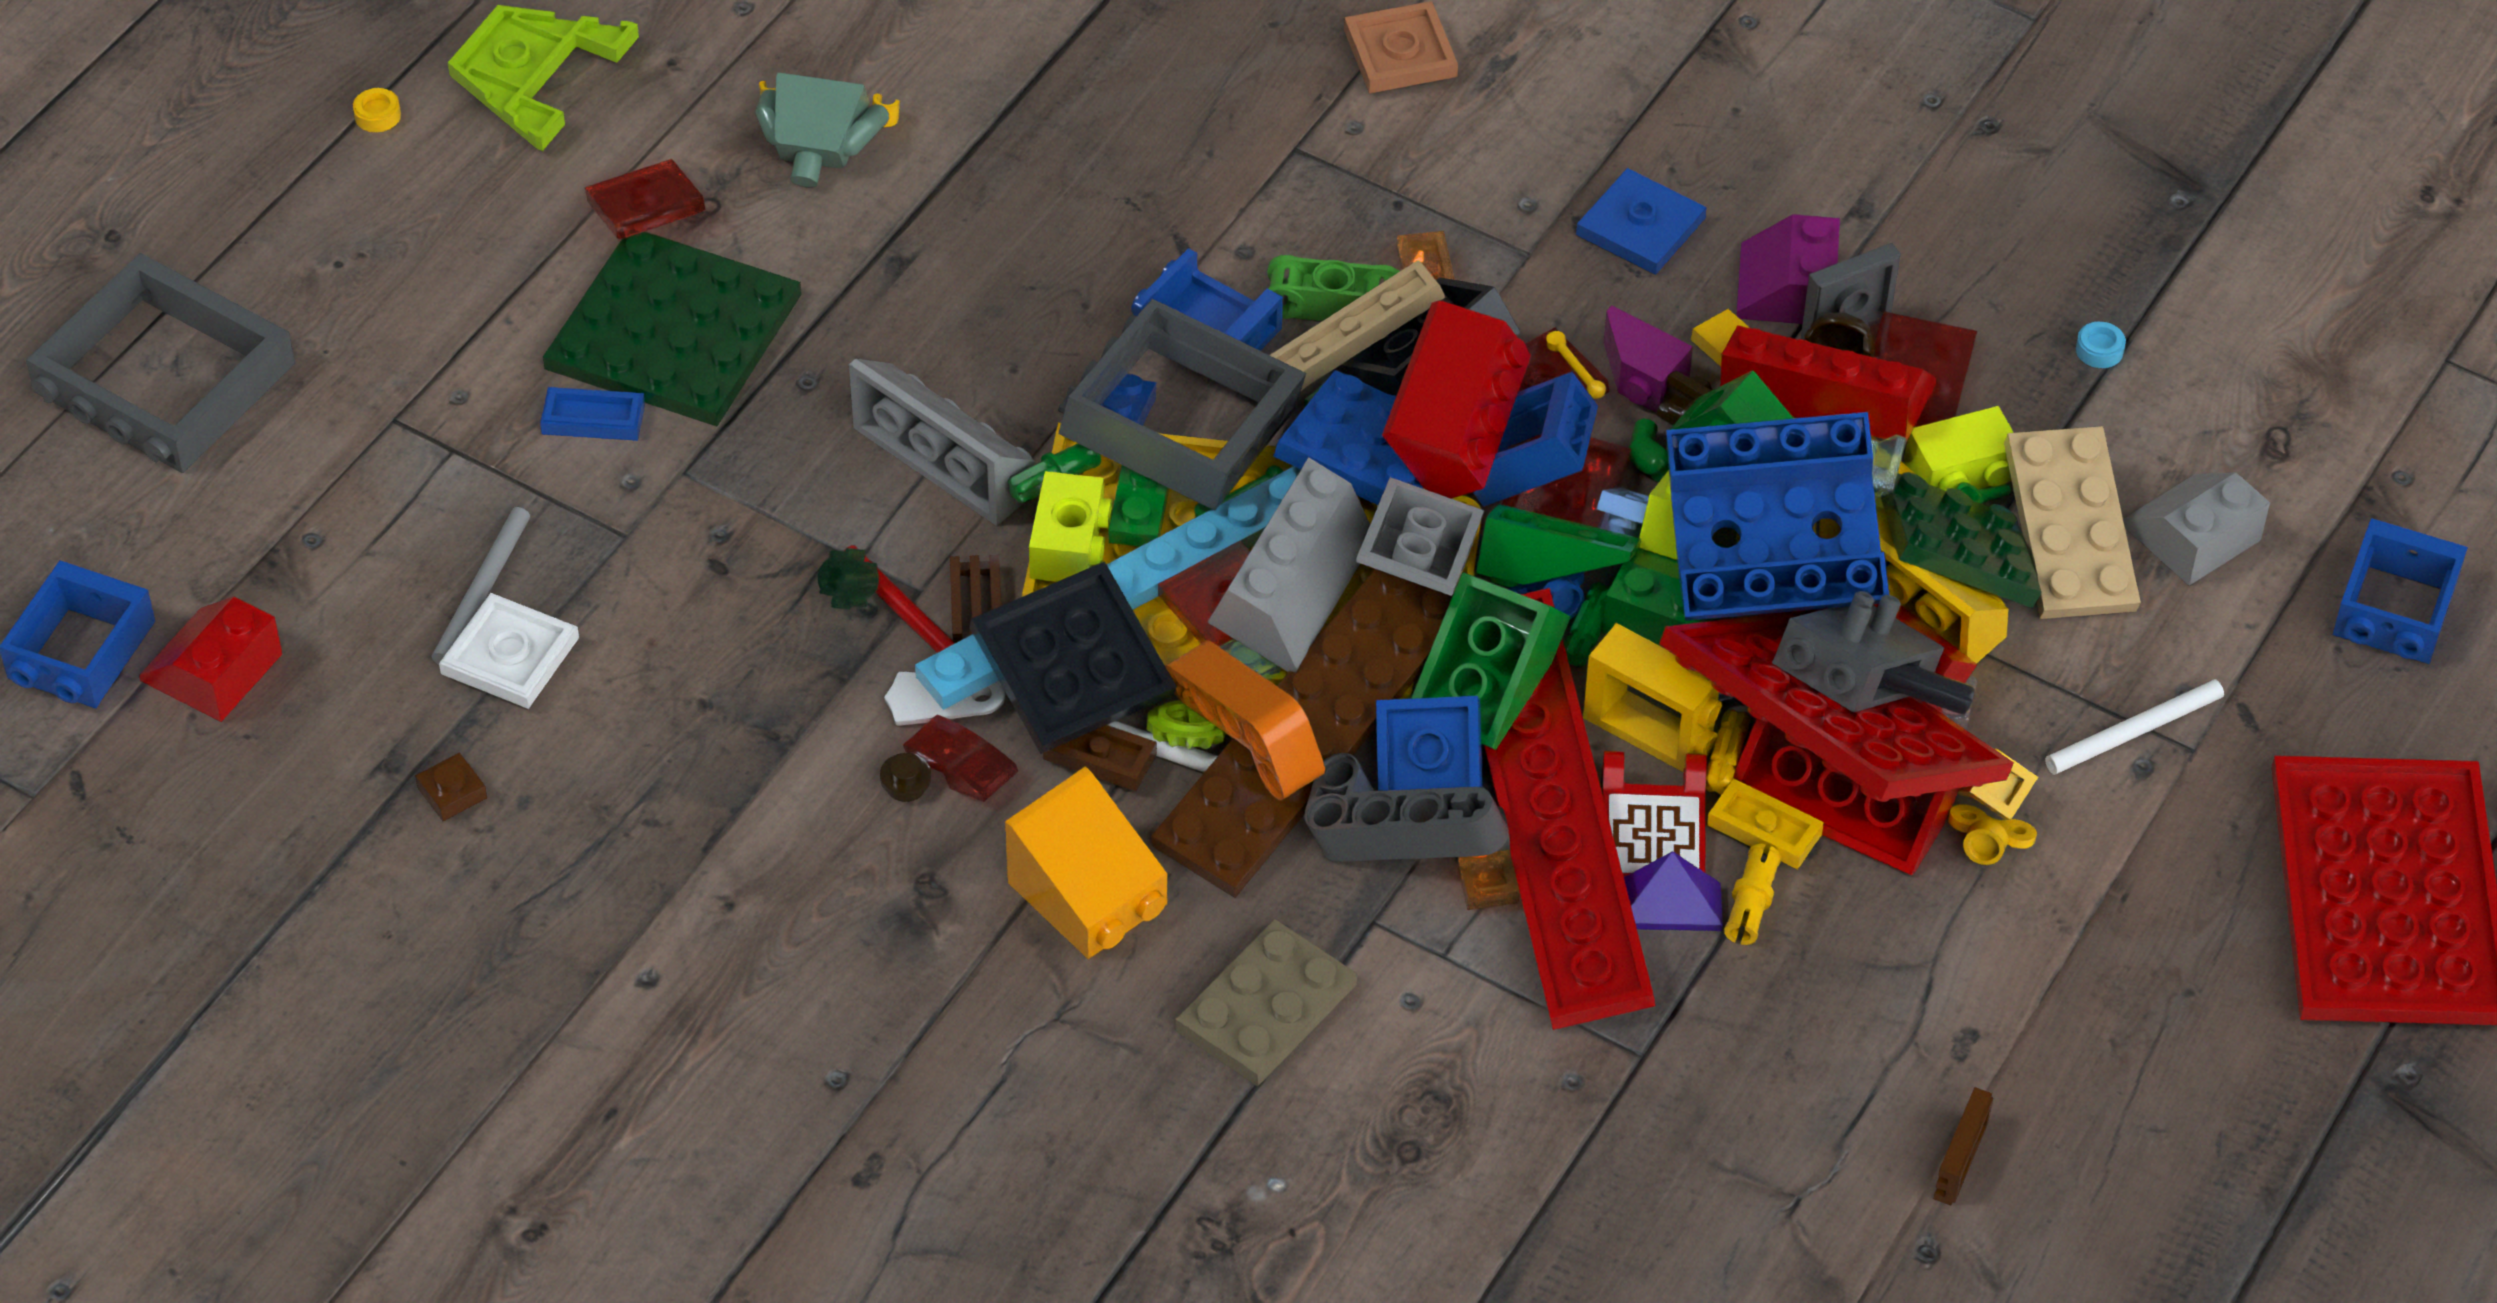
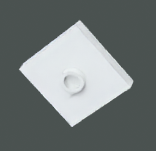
M490 593L440 661V671L444 676L529 709L579 639L578 627Z

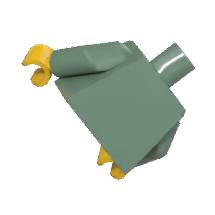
M777 72L776 88H767L766 81L759 82L760 98L755 115L766 141L776 146L780 159L794 162L790 180L799 186L816 187L821 166L844 168L849 156L857 155L883 127H891L898 123L900 100L896 99L893 104H882V94L875 93L872 99V106L869 107L870 101L864 84Z

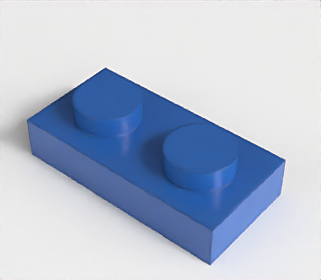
M1126 374L1101 406L1143 426L1156 400L1157 382L1142 380L1137 375Z

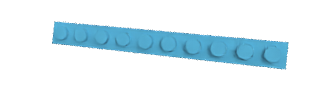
M1293 466L1219 505L1216 510L1211 509L1108 563L1109 570L1132 610L1253 547L1301 469ZM973 634L915 664L916 678L943 710L999 681Z

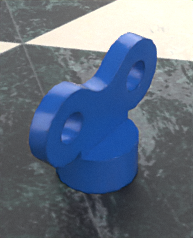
M1584 572L1526 585L1518 584V586L1510 587L1508 590L1518 594H1526L1550 588L1555 609L1571 616V619L1578 614L1584 602V593L1579 586L1585 581Z

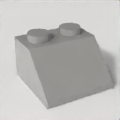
M2236 472L2194 474L2123 518L2125 528L2190 586L2261 541L2270 502Z

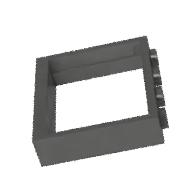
M139 253L26 359L31 379V387H33L35 393L43 397L44 402H53L71 412L80 422L85 424L91 423L108 432L118 443H128L141 450L155 463L161 461L173 469L184 473L295 365L289 331L150 257ZM141 301L154 306L246 356L175 426L70 370Z
M1151 299L1138 316L1133 314L1129 316L1119 338L1112 336L1109 339L1101 359L1098 362L1092 360L1087 365L1080 384L1077 387L1073 385L1068 387L1066 398L1058 408V411L1064 414L1058 434L1216 510L1294 412L1307 373ZM1148 349L1259 402L1214 460L1101 406Z

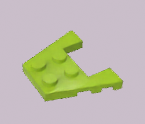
M497 5L448 61L449 75L536 149L543 151L564 127V112L532 98L576 47L618 63L639 38L638 24L621 20L620 27L599 24L598 17L581 16L578 21L556 19L555 12Z

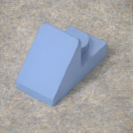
M1622 487L1602 490L1597 510L1604 511L1605 514L1600 529L1639 538L1649 496Z

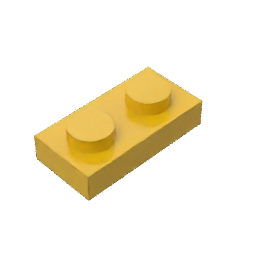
M1734 778L1710 810L1707 826L1750 847L1755 844H1766L1763 853L1767 855L1770 846L1775 847L1781 854V862L1797 870L1821 837L1824 822Z

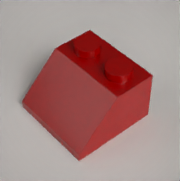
M234 596L201 607L139 674L140 681L222 722L281 657L282 649L275 616Z

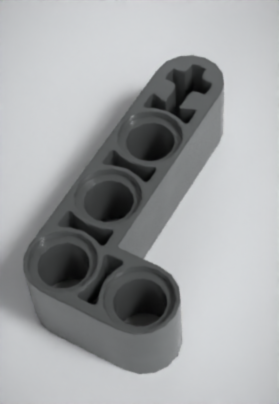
M1348 753L1334 754L1323 761L1325 773L1313 781L1304 820L1324 856L1331 861L1338 862L1484 856L1498 851L1509 837V829L1488 790L1482 787L1374 791L1357 758Z

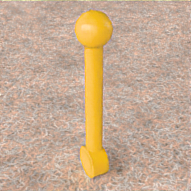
M1560 331L1549 333L1546 337L1548 349L1559 351L1587 385V391L1593 399L1603 397L1606 391L1604 383L1594 380L1566 346L1564 333Z

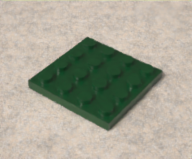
M630 227L543 355L544 369L608 391L644 393L645 403L717 427L802 295L801 282Z

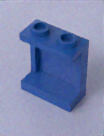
M1189 248L1177 260H1171L1167 263L1161 276L1148 289L1144 288L1136 295L1131 307L1133 315L1138 316L1151 299H1154L1260 351L1282 329V296L1268 288L1255 301L1200 272L1197 268V252Z

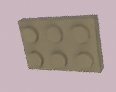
M1274 919L1176 1018V1032L1258 1087L1357 985V973Z

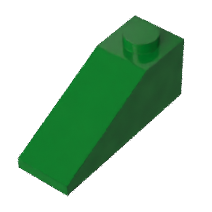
M1498 504L1486 517L1476 573L1490 576L1491 582L1501 586L1514 587L1518 586V584L1526 585L1629 562L1640 548L1641 538Z

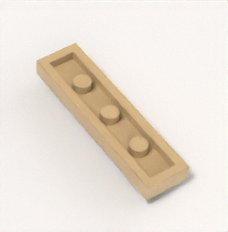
M1417 260L1270 354V356L1307 373L1302 391L1314 381L1344 364L1350 358L1378 340L1383 339L1417 315L1428 310L1432 302L1446 297L1438 282L1422 262Z

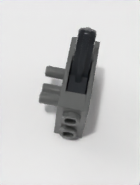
M1859 591L1855 593L1849 607L1828 608L1789 619L1772 663L1852 712L1909 696L1961 715L1966 714L1972 704L1975 689L1971 685L1935 673L1944 647L1896 619L1901 603L1898 598L1892 595L1882 596L1878 607L1873 605L1874 598L1872 595Z

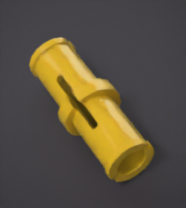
M1762 843L1752 845L1749 849L1743 877L1735 882L1732 891V898L1735 902L1724 928L1726 937L1735 943L1740 926H1744L1745 930L1741 945H1750L1757 940L1763 911L1771 906L1774 897L1771 885L1782 859L1780 852L1775 847L1770 846L1766 862H1761L1766 845Z

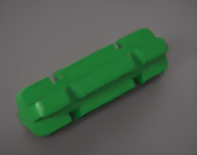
M1596 582L1590 586L1586 595L1587 600L1582 603L1570 629L1571 635H1568L1564 641L1568 662L1577 668L1586 665L1591 654L1590 649L1595 646L1603 629L1606 594L1611 585L1605 586L1601 582Z

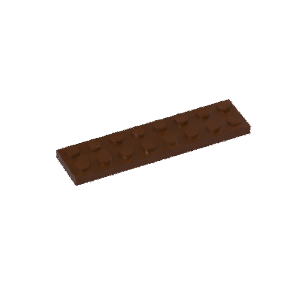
M1375 569L1309 647L1296 673L1289 671L1277 685L1280 689L1291 695L1302 707L1311 725L1323 761L1339 753L1354 755L1377 727L1376 700L1400 699L1422 673L1453 595L1451 596ZM1233 738L1151 835L1152 846L1236 898L1304 816L1313 781L1281 801L1276 799L1262 782L1250 750Z

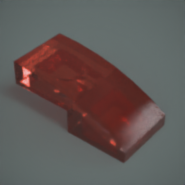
M938 714L903 744L906 753L921 756L928 762L931 769L943 773L949 789L985 802L1018 772L1016 764L991 743L964 726Z

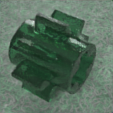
M846 548L845 551H829L830 559L823 562L818 570L819 593L833 596L831 600L832 608L849 610L851 607L865 608L867 606V598H870L878 590L879 575L876 569L877 563L864 561L865 550Z

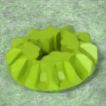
M1180 700L1164 703L1153 708L1148 713L1147 730L1153 734L1155 740L1169 742L1171 747L1184 746L1188 750L1191 747L1207 749L1212 744L1217 745L1224 742L1226 735L1224 731Z

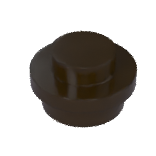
M912 753L896 754L888 758L881 767V785L897 801H914L920 798L931 783V768L928 762L919 755Z

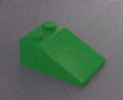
M1714 542L1716 545L1720 547L1729 548L1728 546ZM1639 548L1629 562L1623 563L1606 594L1602 633L1607 634L1618 623L1659 645L1666 626L1716 621L1720 618L1685 621L1677 560Z
M1462 572L1411 699L1478 696L1481 706V744L1497 749L1552 664L1571 616L1552 606Z

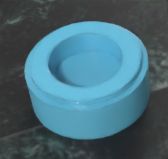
M2091 322L2083 326L2078 333L2076 353L2082 362L2091 367L2109 368L2121 361L2126 339L2123 332L2111 323Z

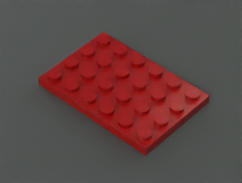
M1794 612L1665 627L1659 645L1676 656L1675 660L1679 665L1704 675L1712 681L1711 685L1716 691L1741 701L1748 706V712L1753 717L1761 721L1770 722L1785 732V738L1790 743L1815 753L1823 759L1822 764L1827 769L1846 775L1860 785V791L1871 799L1886 802L1893 798L1917 797L1924 793L1949 792L1952 789L1968 786L1980 787L1983 784L2006 781L2014 764L2013 761L1925 701L1909 696L1852 712L1774 665L1772 662L1789 619L1799 616Z
M2274 755L2271 771L2300 1020L2497 1025V883L2479 761Z

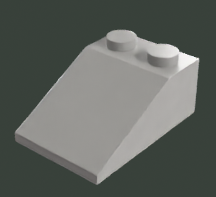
M1390 477L1356 562L1452 596L1467 562L1484 510Z

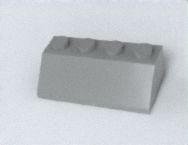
M854 359L849 364L853 427L855 430L996 526L1024 504L1011 497L1008 480L1010 477L1036 464L1035 460L1025 449L1014 447L998 436L989 425L977 422L961 411L952 400L940 397L927 388L918 377L913 374H906L891 363Z
M1308 457L1209 618L1208 623L1287 672L1293 671L1296 673L1309 647L1315 641L1360 563L1356 562L1370 523L1352 484Z

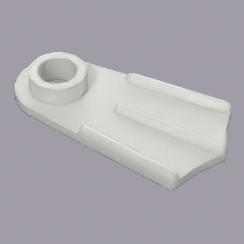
M898 672L893 685L884 696V699L892 712L895 724L903 726L993 713L1004 703L1005 690L1000 681H997L943 710L916 678V672ZM982 695L990 697V699L984 702L975 701L977 697Z

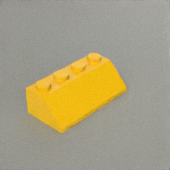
M1877 506L1876 512L1881 552H1884L1885 562H1890L1886 567L1889 595L1898 598L1903 607L1977 664L2007 637L2009 609L1998 595L1899 560L1885 511ZM1832 519L1820 520V538L1831 539L1840 533L1841 528L1836 521Z

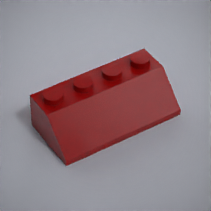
M1441 300L1431 303L1382 436L1425 490L1452 499L1484 489L1531 354L1523 340L1516 336L1506 321Z
M1737 325L1721 354L1720 386L1754 370L1792 417L1807 418L1868 412L1871 436L1906 444L1936 385V377L1921 368Z
M1756 719L1735 770L1734 779L1824 822L1823 836L1909 875L1915 874L1945 825L1960 788L1952 789L1949 792L1924 793L1917 797L1893 798L1886 802L1871 799L1860 791V785L1846 775L1827 769L1822 764L1823 759L1815 753L1790 743L1785 738V732L1770 722Z

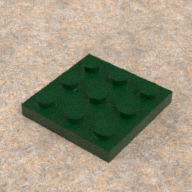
M1885 469L1877 483V487L1899 560L2022 605L2034 607L2042 591L2014 513L1997 504H1992L1989 507L1972 501L1968 495L1957 489L1948 488L1945 491L1934 487L1916 474L1910 472L1899 474Z

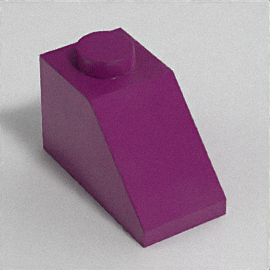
M1612 305L1606 311L1603 343L1617 391L1631 402L1642 405L1657 413L1666 394L1668 375L1678 371L1690 378L1693 346Z

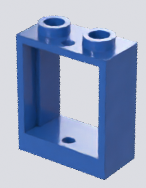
M1573 372L1518 392L1484 489L1473 492L1483 506L1583 470L1598 405ZM1542 434L1538 439L1508 449V446Z
M2371 518L2342 598L2332 635L2348 639L2357 644H2364L2394 653L2406 659L2430 664L2468 547ZM2369 567L2440 588L2441 590L2429 624L2357 603Z
M59 560L0 645V654L7 679L24 688L34 687L54 694L65 702H78L96 709L155 623L148 589ZM68 610L115 625L86 669L38 654Z

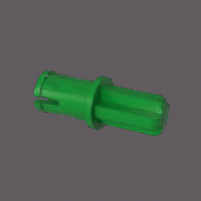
M1078 443L1056 454L1046 453L1041 457V462L1010 477L1008 480L1009 493L1019 503H1026L1040 496L1045 471L1080 475L1091 468L1098 467L1101 464V455Z

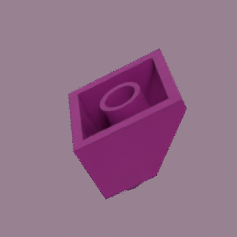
M1792 214L1743 241L1740 249L1736 316L1747 320L1803 324L1809 274L1838 263L1840 218Z

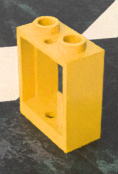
M1616 623L1589 655L1583 719L1683 772L1686 754L1706 755L1707 758L1714 748L1718 733L1714 732V726L1722 708V702L1718 700L1719 692L1712 687V681L1704 675L1679 665L1675 660L1676 656ZM1628 685L1680 712L1681 719L1628 691Z

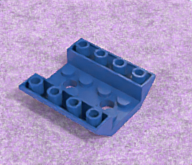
M1868 412L1666 430L1671 503L1680 592L1685 621L1849 607L1855 593L1859 591L1872 595L1874 598L1873 604H1879L1882 596L1889 595L1884 552H1881L1874 495L1872 477L1873 451ZM1821 519H1832L1839 524L1841 531L1834 538L1824 539L1817 536L1812 527ZM1728 527L1740 535V540L1732 547L1723 548L1713 542L1712 536L1718 529Z

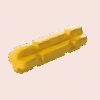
M1729 709L1723 715L1721 728L1718 731V737L1711 754V761L1706 771V790L1709 792L1716 791L1722 795L1733 780L1744 747L1743 743L1749 730L1750 717L1746 712L1738 713L1734 709Z

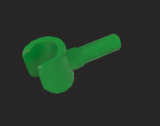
M1963 482L1956 488L1968 495L1972 501L1981 504L2008 496L2011 493L2008 484L1978 490L1973 485Z

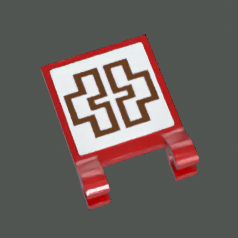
M1604 751L1601 778L1602 794L1624 877L1672 851L1706 873V755L1686 754L1682 786L1624 783V752Z

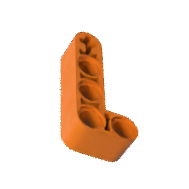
M1207 640L1165 666L1177 686L1174 694L1182 703L1250 750L1262 782L1276 799L1280 801L1325 773L1324 762L1311 725L1299 703L1291 695L1216 644Z

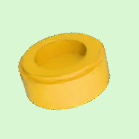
M368 89L361 92L354 99L353 112L355 122L365 131L375 133L387 131L393 128L401 118L399 99L394 92L388 89Z

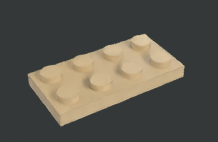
M2103 426L2008 433L2004 446L2022 534L2042 591L2036 601L2040 619L2136 612L2141 601Z

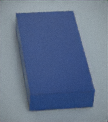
M548 387L540 422L542 435L638 441L645 408L644 393Z

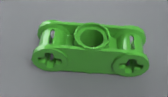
M1280 255L1274 257L1269 262L1267 275L1270 279V285L1268 289L1282 297L1284 295L1288 296L1287 304L1282 307V319L1298 318L1323 321L1377 287L1380 279L1383 278L1386 281L1400 271L1388 265L1346 263L1339 260H1317L1299 258L1292 255ZM1287 268L1290 270L1288 279L1284 278Z

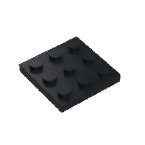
M1105 561L976 616L970 622V630L1040 754L1174 695L1177 688Z

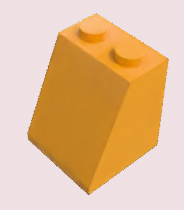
M1083 767L1005 821L1008 884L1088 960L1101 950L1111 949L1116 946L1128 931L1143 921L1154 919L1167 905V872L1087 767Z

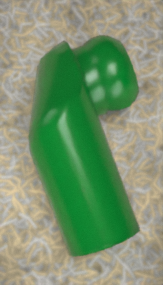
M1643 418L1636 421L1627 455L1633 466L1645 474H1650L1654 481L1660 482L1669 471L1668 451L1655 442L1658 433L1657 424L1650 419Z

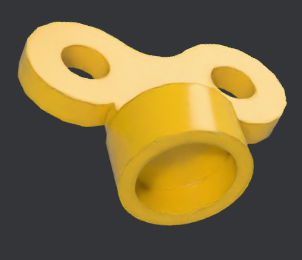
M1955 805L1950 809L1948 815V822L1953 828L1967 833L1963 842L1966 855L1972 861L1981 865H1991L1998 862L2002 858L2007 845L2013 848L2027 849L2032 847L2036 841L2037 831L2029 823L2016 819L1998 820L1988 816L1981 809L1972 805Z

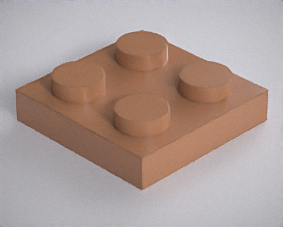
M1432 1L1344 17V31L1369 94L1457 77L1458 63Z

